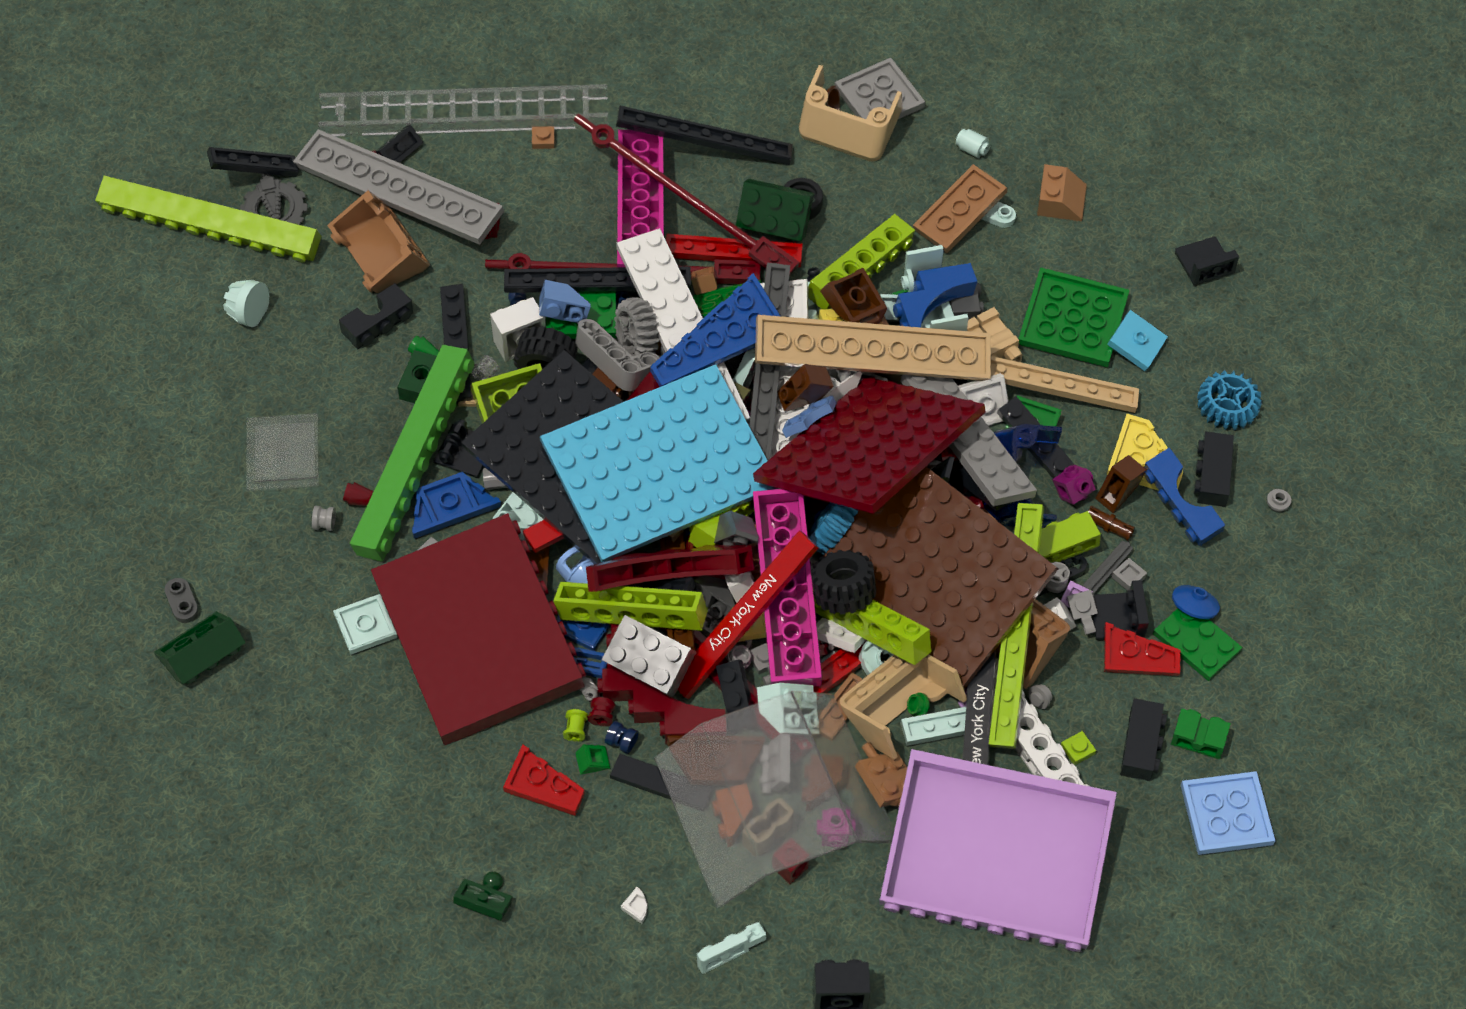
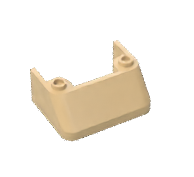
M819 65L806 93L799 124L800 136L805 140L867 161L879 160L884 153L903 109L902 92L897 91L890 110L883 107L873 108L869 112L867 119L826 106L828 93L823 88L825 83L823 66Z
M929 654L916 665L893 655L846 692L840 699V705L845 715L867 743L871 742L875 749L892 759H896L898 756L891 740V732L886 725L907 709V701L912 694L918 692L925 693L929 702L939 701L947 693L962 702H965L967 697L957 670Z

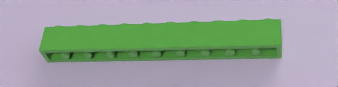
M448 345L441 346L350 541V545L356 555L383 562L386 554L391 550L393 538L400 530L405 512L410 508V501L414 493L419 489L421 477L428 469L429 460L438 447V440L442 432L446 430L449 416L456 408V401L465 388V382L469 373L473 371L474 361L468 349Z

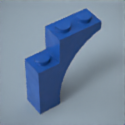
M971 263L918 271L914 281V291L898 294L896 304L893 305V313L899 319L900 326L921 328V324L928 314L941 304L956 298L973 295L978 281Z

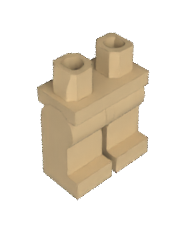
M995 307L977 315V318L973 317L968 320L967 331L991 333V356L1016 362L1022 361V353L1018 348L1019 339L1003 324Z

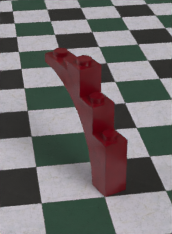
M705 545L694 549H667L652 554L629 553L614 557L613 560L586 567L588 591L597 592L629 584L680 577L742 574L754 570L752 546Z
M611 624V634H607V648L620 624ZM608 663L607 669H602V678H598V693H603V697L609 698L614 702L628 701L629 715H634V723H660V736H665V745H667L668 735L726 737L725 709H708L685 704Z

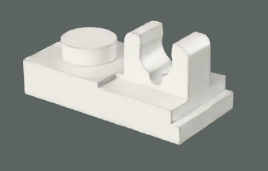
M822 618L816 624L818 641H821L822 644L827 642L829 650L838 647L855 653L866 641V639L831 620Z

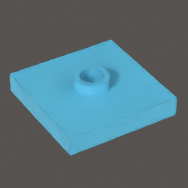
M1130 310L1107 345L1146 371L1168 336Z

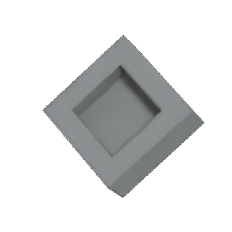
M1130 558L1112 573V578L1126 590H1130L1132 581H1143L1147 576V572Z

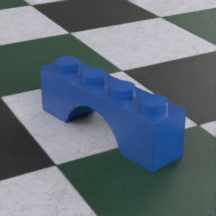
M1170 448L1145 462L1144 468L1147 470L1144 476L1150 484L1154 483L1158 488L1157 494L1163 503L1168 502L1173 509L1171 513L1178 523H1183L1187 529L1185 533L1191 542L1196 541L1201 546L1224 531L1225 524L1212 506L1199 507L1191 505L1179 494L1177 479L1182 473L1183 466Z

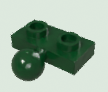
M491 871L484 876L483 885L464 878L453 897V903L501 921L512 903V896L498 891L503 886V877L498 872Z

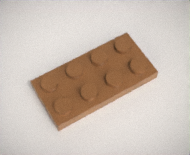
M973 164L913 224V228L934 245H942L943 251L948 253L1008 192L1007 187Z

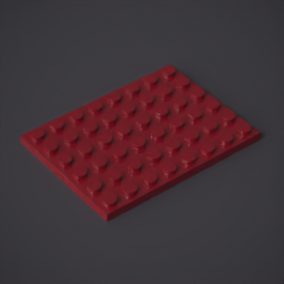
M865 377L858 383L856 388L850 390L837 401L833 412L812 423L807 430L802 431L793 438L785 447L753 473L754 482L874 514L986 412L985 404L953 397L952 395L935 393L930 390H922L913 386L896 384L892 381Z

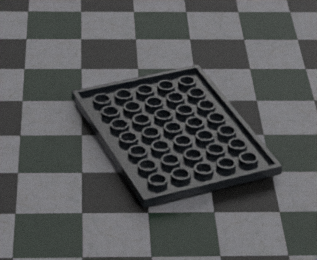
M564 350L463 440L462 447L540 517L560 532L568 542L586 558L591 560L593 564L602 563L540 441V436L624 401Z

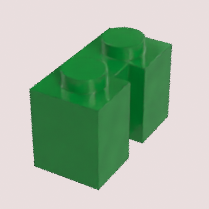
M1181 708L1171 745L1220 760L1231 723L1225 722L1219 717H1211L1210 720L1201 718V714L1198 711Z

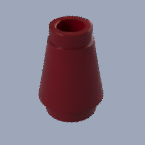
M356 482L354 484L347 483L343 501L348 502V505L367 507L374 491Z

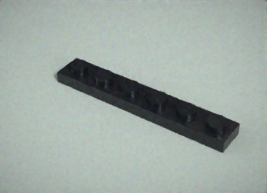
M463 284L440 287L444 345L468 349L469 351ZM469 373L466 379L465 388L460 393L456 404L459 401L473 400L471 373Z

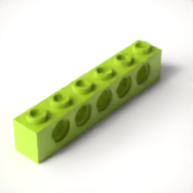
M896 214L892 215L813 278L808 286V298L822 310L831 309L832 307L820 292L827 283L839 280L861 268H864L869 278L875 272H881L888 261L893 262L902 250L906 251L913 243L912 237L915 229Z
M560 582L553 600L560 620L620 624L624 615L648 627L702 631L708 612L702 592L619 586L597 592H589L588 584Z
M814 598L815 613L841 625L852 633L861 636L913 665H916L931 653L930 629L872 600L873 602L870 605H865L866 608L858 609L855 613L847 612L846 614H840L836 612L834 614L830 613L829 610L821 609V606L817 605Z

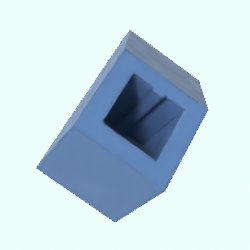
M545 280L539 297V315L579 323V321L587 319L591 304L568 284Z

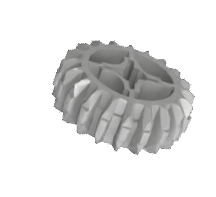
M636 297L623 300L618 304V309L615 311L616 317H614L616 322L614 327L616 329L615 336L618 338V343L632 356L645 352L656 354L658 349L657 342L660 339L658 337L659 331L655 326L658 325V322L656 321V314L653 313V307L649 306V302L643 300V298Z

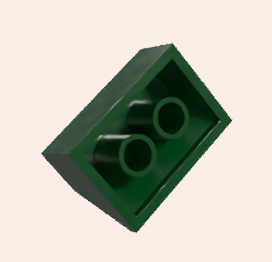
M216 611L154 651V654L177 682L189 684L199 677L198 674L205 669L210 670L220 663V659L236 654L240 651V646L246 642L232 619Z

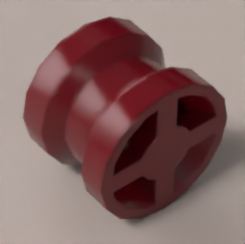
M605 697L593 698L590 703L592 711L588 715V721L597 726H610L613 723L612 712L615 710V702Z

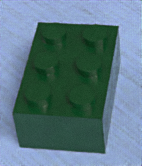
M747 179L743 184L735 226L802 241L806 237L814 193Z

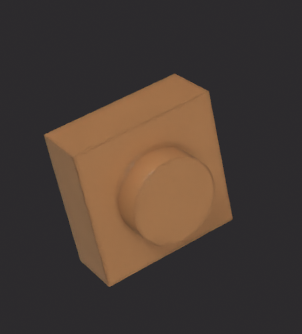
M554 126L532 127V149L554 148Z

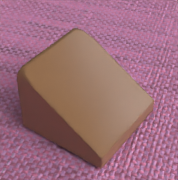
M714 267L692 272L691 282L695 294L698 295L717 289Z

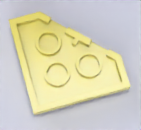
M1126 414L1107 475L1114 464L1128 455L1144 467L1145 462L1168 448L1164 441L1159 439L1155 433L1154 426L1150 420ZM1182 470L1181 475H1180L1179 478L1177 479V489L1179 488V485H1180V482H1181V478H1182V475H1183V470ZM1143 476L1139 485L1158 490L1154 483L1150 484L1145 476Z

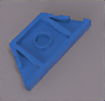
M463 472L419 487L416 494L414 526L412 527L413 537L415 539L501 507V501L498 497L494 498L485 492L484 487L474 483Z

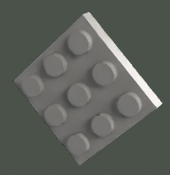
M888 58L835 82L840 96L855 116L867 119L869 112L873 108L883 107L890 110L897 91L902 92L903 107L898 119L925 108V101L892 58Z

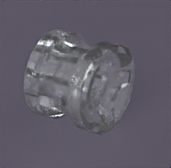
M483 355L480 358V363L474 364L471 373L475 379L480 381L498 375L500 367L493 358Z

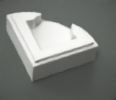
M636 887L621 905V910L642 924L647 914V902L643 892Z

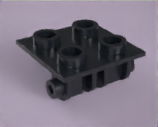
M460 419L452 424L433 463L478 477L483 465L462 447V441L473 432L467 429L466 421Z

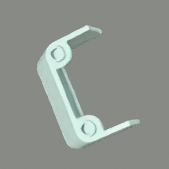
M942 245L906 252L904 276H901L903 290H907V292L914 291V281L918 271L941 268L943 257ZM947 301L928 314L922 322L921 328L967 331L968 315L954 316L950 303Z

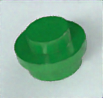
M918 692L909 697L907 710L914 717L925 715L929 710L930 703L925 693Z

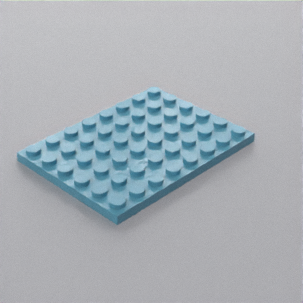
M716 364L540 436V441L601 562L612 560L614 557L631 552L753 500V491L779 489L754 482L753 473L766 463L767 459Z

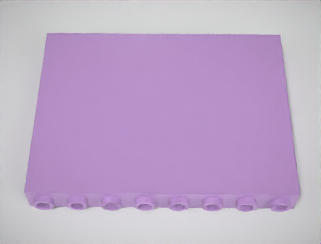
M911 749L880 896V905H884V909L890 912H899L900 909L910 911L911 916L925 918V915L935 916V920L941 923L950 924L951 920L962 922L961 926L965 928L977 929V926L988 928L987 932L1003 935V931L1013 933V937L1016 939L1027 941L1029 937L1040 939L1039 943L1043 945L1055 946V943L1066 945L1065 949L1081 952V948L1086 949L1089 943L1117 792Z

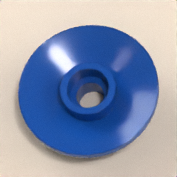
M1181 585L1176 587L1172 593L1174 604L1181 611L1192 617L1211 619L1217 616L1220 610L1217 599L1203 588Z

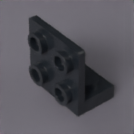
M1215 236L1175 249V254L1193 285L1235 273L1239 260L1236 250L1225 252Z
M1142 580L1132 581L1130 590H1127L1126 593L1093 595L1098 614L1092 615L1096 630V640H1104L1105 622L1113 624L1116 628L1135 632V635L1145 638L1149 620Z

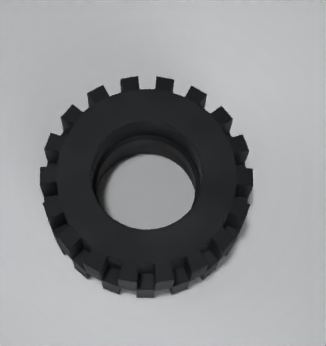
M542 326L531 327V329L527 328L520 336L513 359L514 365L518 370L540 363L542 369H544L564 350L575 359L577 347L575 342L561 331Z
M838 550L835 553H828L825 557L822 556L818 559L819 562L814 563L813 569H811L814 598L817 605L821 606V609L829 610L830 613L834 614L836 612L840 614H846L847 612L855 613L856 610H862L866 608L865 605H870L873 602L872 598H875L877 591L872 561L866 555L863 556L861 552H853V550Z

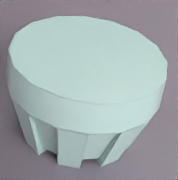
M255 280L231 283L229 292H225L224 299H226V303L223 304L224 310L239 324L249 327L257 326L268 309V287L265 283Z

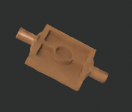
M871 742L864 744L862 749L868 758L859 760L855 765L856 770L879 807L888 805L900 806L907 766L898 752H896L898 757L892 759L885 754H877Z

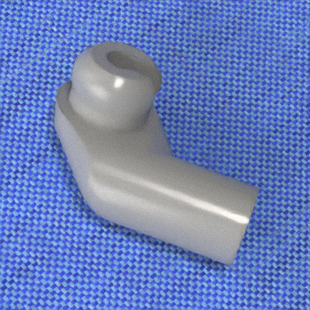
M583 678L585 687L579 690L583 693L586 700L591 701L593 698L599 697L598 687L593 680Z

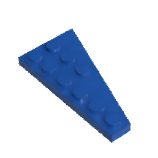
M754 273L748 277L742 286H738L731 296L719 303L690 333H686L676 346L670 348L650 366V372L659 387L715 364L718 365L755 348L757 315L780 316Z

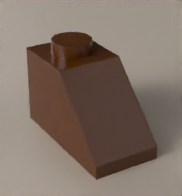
M1130 455L1126 456L1111 467L1095 499L1109 511L1115 513L1138 487L1147 469Z

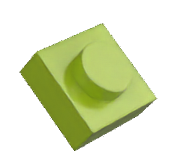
M1083 731L1061 742L1062 748L1074 765L1095 755L1097 751Z

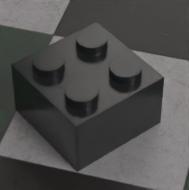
M852 959L843 963H835L833 960H823L820 963H815L813 975L814 1009H868L870 998L869 962Z

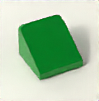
M583 744L576 751L580 775L610 769L605 746Z

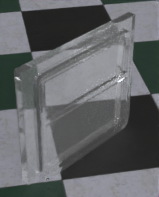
M318 413L247 418V492L319 487Z

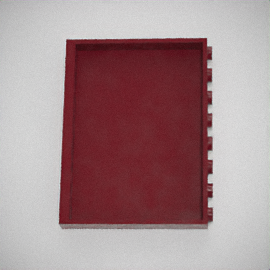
M508 513L371 569L444 746L585 687L583 678L586 677L583 666L581 663L576 664L573 658L577 656L572 642L567 643L564 638L567 635L562 621L557 622L555 615L558 612L554 602H548L545 595L549 594L545 582L543 580L539 582L536 576L540 574L534 560L529 561L527 556L530 554L529 547L525 540L520 541L518 536L521 534L519 525L516 520L511 521Z

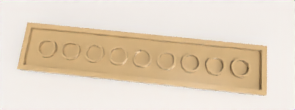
M757 315L755 363L795 367L809 364L834 370L979 381L990 380L991 333Z

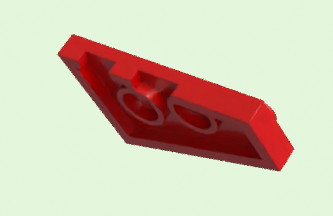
M1105 622L1104 672L1164 676L1180 675V649L1153 639L1143 638L1135 635V632L1125 631L1114 627L1111 623Z
M522 744L503 786V790L506 793L576 816L585 795V790L563 773L557 772L550 767L547 761L541 757L538 758L524 744Z

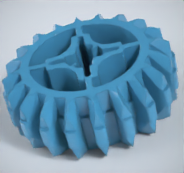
M1224 370L1221 375L1215 372L1212 377L1208 376L1205 382L1201 384L1197 395L1201 416H1207V422L1214 420L1215 427L1219 423L1223 424L1224 430L1228 428V425H1231L1232 429L1235 430L1238 425L1244 428L1247 423L1251 424L1254 418L1258 416L1262 405L1260 400L1261 392L1257 391V384H1252L1251 378L1244 379L1243 373L1240 376L1235 375V371L1227 374ZM1217 391L1218 396L1216 399H1213L1212 394ZM1246 400L1247 406L1242 408L1240 405L1242 401Z
M832 502L826 505L807 534V537L819 547L817 552L825 554L829 548L835 547L854 522V516L858 513V509Z

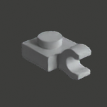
M1087 590L1067 596L1073 620L1081 619L1085 635L1095 633L1096 630L1091 615L1098 614L1092 591Z

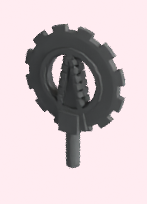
M261 174V183L256 184L255 190L246 193L243 198L245 203L240 205V210L258 214V207L262 202L270 218L301 225L304 221L303 213H307L308 204L303 202V199L306 198L303 191L295 189L297 186L289 181L287 184L281 183V180H274L270 174ZM282 197L290 204V209L283 218L281 215Z

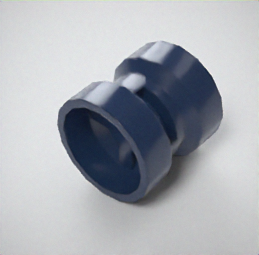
M615 720L606 734L605 743L612 747L616 745L621 751L629 754L637 742L639 731L633 728L627 729L622 723Z

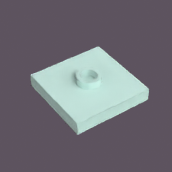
M380 594L333 610L350 655L397 638V633Z

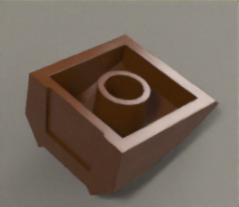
M864 268L858 269L839 280H833L820 290L832 309L846 322L878 324L882 321L887 311V306Z

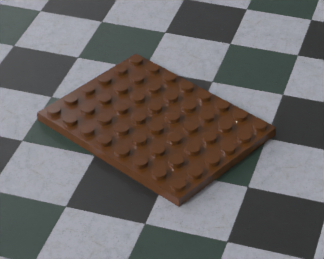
M928 467L921 470L874 514L859 510L854 516V522L845 535H843L835 547L829 548L824 555L825 557L828 553H835L838 550H853V552H861L863 556L869 557V560L873 563L877 590L876 596L872 600L930 629L931 653L929 655L956 669L964 688H966L1058 571L1055 565Z

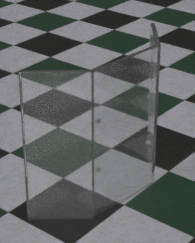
M790 691L700 723L654 757L717 909L770 874L855 843H892L894 828L885 808L879 807L855 768V765L859 760H862V757L833 694Z

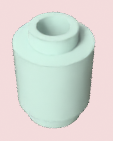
M962 129L955 141L960 150L977 158H980L981 155L985 156L990 148L989 139L971 129Z

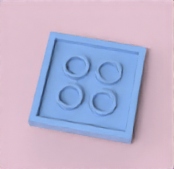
M1257 771L1184 780L1181 782L1180 786L1198 855L1274 845L1275 837Z

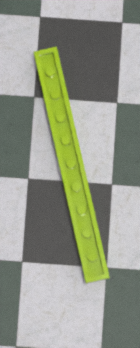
M1018 503L1014 534L1039 553L1044 506L1043 504ZM1033 603L1001 642L989 737L990 747L1016 749Z

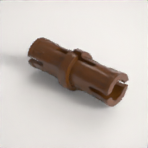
M1091 506L1088 510L1094 523L1104 528L1103 531L1107 533L1110 531L1129 541L1130 536H1132L1135 530L1134 526L1126 524L1117 519L1116 515L1104 513L1094 506Z

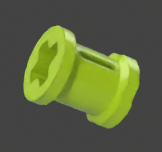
M579 709L566 711L567 727L563 731L564 739L579 742L585 740L584 724L588 720V714Z

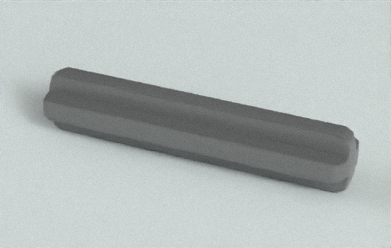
M1121 541L1082 586L1093 591L1092 595H1094L1133 551L1131 544L1128 541Z

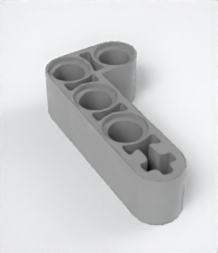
M583 319L578 323L576 346L622 390H636L650 372V366L659 359L658 355L651 352L632 356L594 320Z

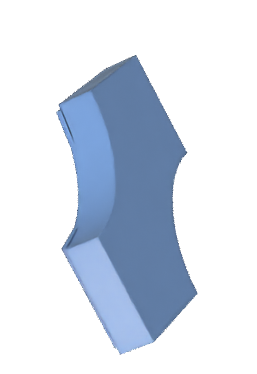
M829 396L811 403L803 412L788 419L782 430L785 437L787 438L807 430L816 420L833 412L837 403L834 397Z

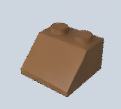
M1044 164L1037 215L1082 221L1086 184L1067 167Z

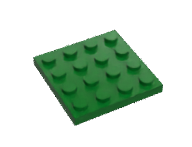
M1040 267L1018 338L1019 345L1108 367L1113 348L1107 345V343L1121 323L1130 290Z

